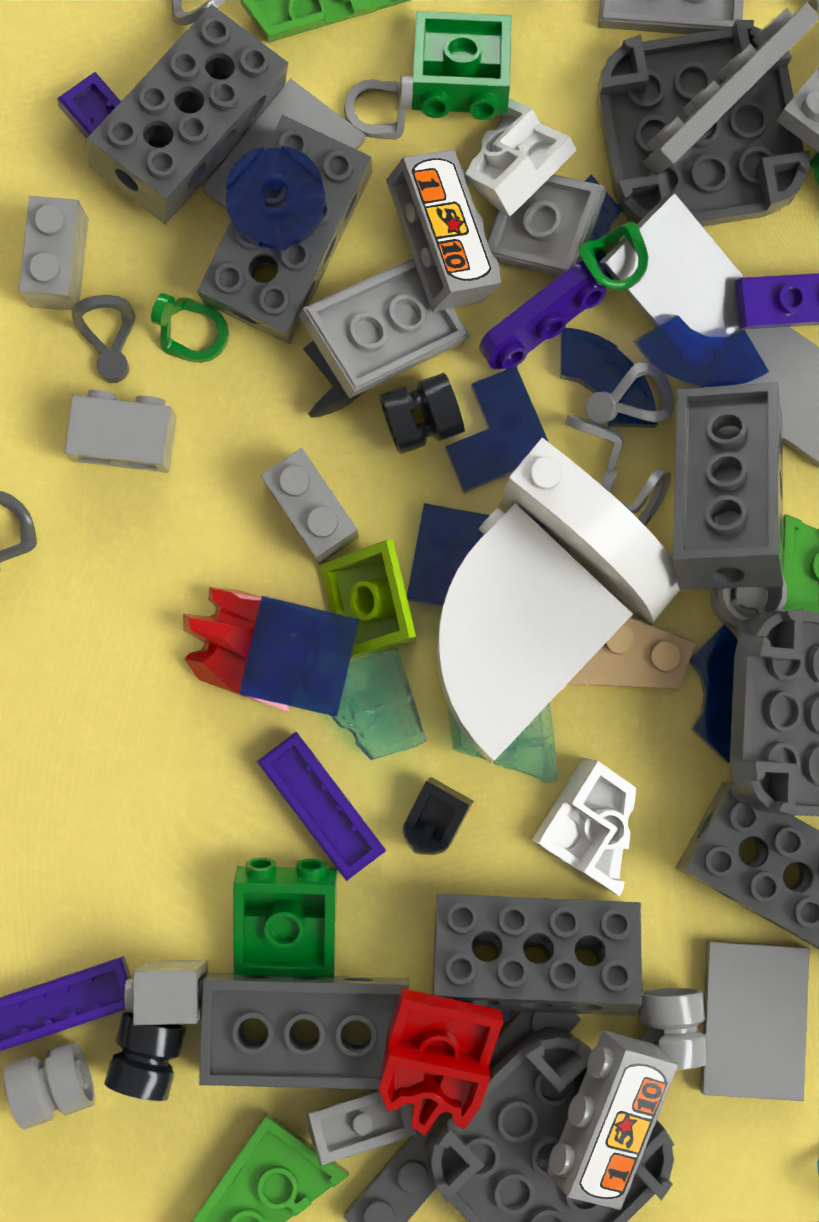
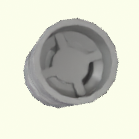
M783 577V586L711 589L710 604L714 615L724 625L738 629L740 624L746 619H754L764 612L782 610L787 600V585Z
M687 988L642 991V1006L638 1010V1021L646 1026L647 1032L639 1037L640 1040L655 1044L678 1064L677 1070L705 1066L707 1064L706 1035L698 1031L697 1027L698 1024L705 1020L703 991Z
M76 1042L49 1050L45 1061L41 1062L37 1057L32 1056L8 1064L4 1068V1086L8 1103L15 1121L24 1130L51 1121L55 1110H59L66 1116L92 1107L95 1104L94 1085L90 1069L82 1049Z

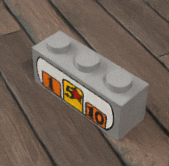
M455 150L403 157L386 179L432 312L482 303L502 283L498 261L491 254L484 234L482 216L475 209L468 189L466 172L460 167Z
M607 1030L602 1031L597 1046L593 1048L589 1055L587 1071L579 1092L570 1103L568 1120L560 1140L553 1147L549 1158L547 1174L568 1198L621 1210L678 1067V1064L655 1044Z

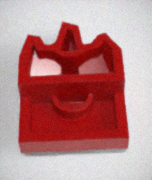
M209 587L208 600L216 607L215 614L211 616L183 614V631L204 642L201 650L189 653L184 660L200 681L288 712L322 620L247 592Z
M401 988L387 1033L379 1085L386 1110L396 1111L406 1103L413 1104L411 1127L424 1136L438 1116L444 1112L451 1113L453 1124L465 1130L481 1107L491 1078L489 1063L504 1021L502 1010Z

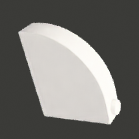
M542 437L509 477L500 505L509 510L516 503L623 605L648 625H652L680 591L673 558L656 537L620 501Z
M516 503L506 513L497 508L479 527L478 530L484 536L471 549L458 568L446 594L437 630V665L446 702L457 725L468 741L489 763L495 761L633 615Z

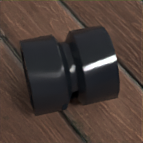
M444 372L420 380L417 389L414 391L403 386L379 395L388 428L400 455L424 447L428 437L432 436L436 440L441 441L465 432L458 402L450 381ZM420 405L425 422L415 424L410 409Z
M124 1012L115 1040L123 1051L113 1054L104 1085L115 1092L150 1101L167 1100L174 1079L173 1067L168 1061L179 1057L187 1028L182 1024L133 1025V1012Z

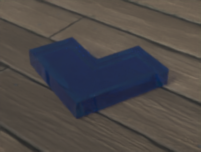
M517 366L471 384L472 392L488 429L445 446V451L463 493L512 474L542 437L548 441Z

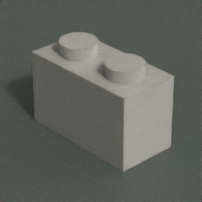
M29 196L19 292L31 307L71 311L75 303L80 301L89 218L79 200Z
M88 390L87 396H72L64 453L73 462L169 473L177 416L171 406H165V400L161 398L137 396L136 402L117 400V395L112 392Z
M303 448L261 475L265 486L318 564L359 538L358 529Z
M208 960L148 961L133 971V979L126 980L124 996L126 1011H133V1025L197 1024L202 1015L203 979L208 975Z

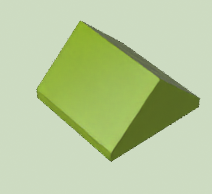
M393 539L379 542L320 565L341 659L416 643V634Z

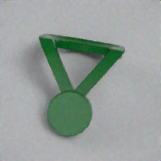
M633 221L617 227L610 234L602 236L597 240H590L578 247V252L589 269L591 276L597 284L607 290L622 291L630 289L641 281L647 271L649 260L647 248L637 224ZM625 235L637 253L638 267L627 279L612 280L601 272L596 258L609 253L620 242L619 239Z
M164 293L159 294L151 312V322L161 326L160 344L166 354L191 362L203 363L213 360L222 353L228 342L229 330L227 322L219 311L190 298H179L175 301L174 297ZM181 310H188L210 317L217 324L218 335L216 341L206 350H190L171 339V316Z

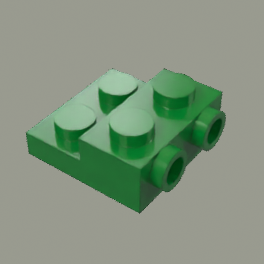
M417 11L412 110H422L426 116L431 118H441L449 112H468L478 120H490L497 114H507L510 91L512 15Z
M263 857L248 860L246 866H237L233 882L234 975L334 978L337 868H326V863L319 859L301 860L297 862L296 867H276L274 860Z

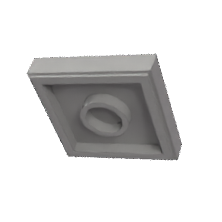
M553 174L510 217L498 209L487 239L491 254L495 256L498 263L559 277L569 268L583 260L578 252V247L588 242L591 238L607 193L604 186Z

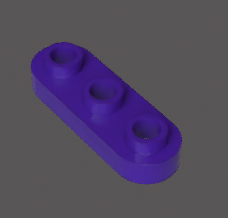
M584 261L575 264L489 330L480 342V353L493 369H512L524 361L527 354L543 341L560 334L566 324L585 309L598 305L606 295V288L597 284ZM598 264V267H599V269L601 270V272L604 274V276L608 277V275L605 273V271H604V270L601 268V266Z

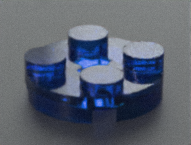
M280 146L281 149L272 147L265 150L264 147H260L247 152L234 164L226 182L225 200L229 217L236 230L251 243L260 247L270 248L273 251L286 250L290 246L297 245L311 236L319 226L326 206V194L319 169L304 153L287 146ZM282 186L288 190L284 196L287 202L284 207L275 206L270 209L265 206L267 202V197L263 193L265 189L270 187L272 190L277 191Z

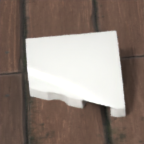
M509 98L507 114H501L502 119L496 131H486L481 141L482 149L473 158L465 175L472 186L485 199L510 217L577 150L570 136L541 124L532 108Z
M583 757L531 841L613 894L620 896L625 881L620 880L623 849H629L631 832L628 828V817L634 810L636 787L599 761Z

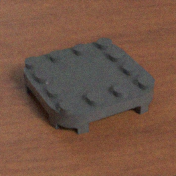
M736 19L732 28L643 42L640 34L623 40L622 46L607 59L598 82L597 104L614 196L620 211L626 216L627 222L633 221L638 224L667 193H675L702 227L764 217L780 211L794 199L806 173L810 169V150L804 151L802 140L776 121L794 97L788 70V64L792 59L789 50L672 166L660 174L654 175L642 163L652 153L647 144L677 116L684 121L687 116L682 109L713 80L720 85L723 81L717 74L738 53L740 54L749 44L755 49L758 47L752 39L762 29L753 26L754 20Z
M804 609L764 612L754 619L744 620L738 628V642L734 657L731 790L733 796L738 801L747 802L753 809L769 814L819 816V613L807 612Z
M546 1027L539 1033H534L518 1043L490 1070L491 1078L482 1105L465 1130L453 1124L452 1114L449 1112L440 1119L425 1144V1155L428 1159L429 1172L446 1203L449 1201L468 1222H627L655 1194L662 1201L673 1185L669 1179L674 1162L672 1146L675 1144L665 1128L656 1120L621 1210L568 1198L549 1177L547 1170L549 1168L551 1151L559 1142L568 1120L570 1103L578 1094L586 1074L587 1062L592 1049L571 1033L561 1032L555 1027Z

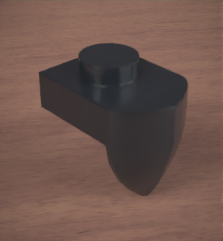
M313 340L303 348L333 386L310 410L308 415L311 418L321 417L338 411L351 404L362 394L360 393L349 399Z
M430 777L426 780L403 825L402 833L405 842L417 854L437 855L445 852L451 846L474 801Z

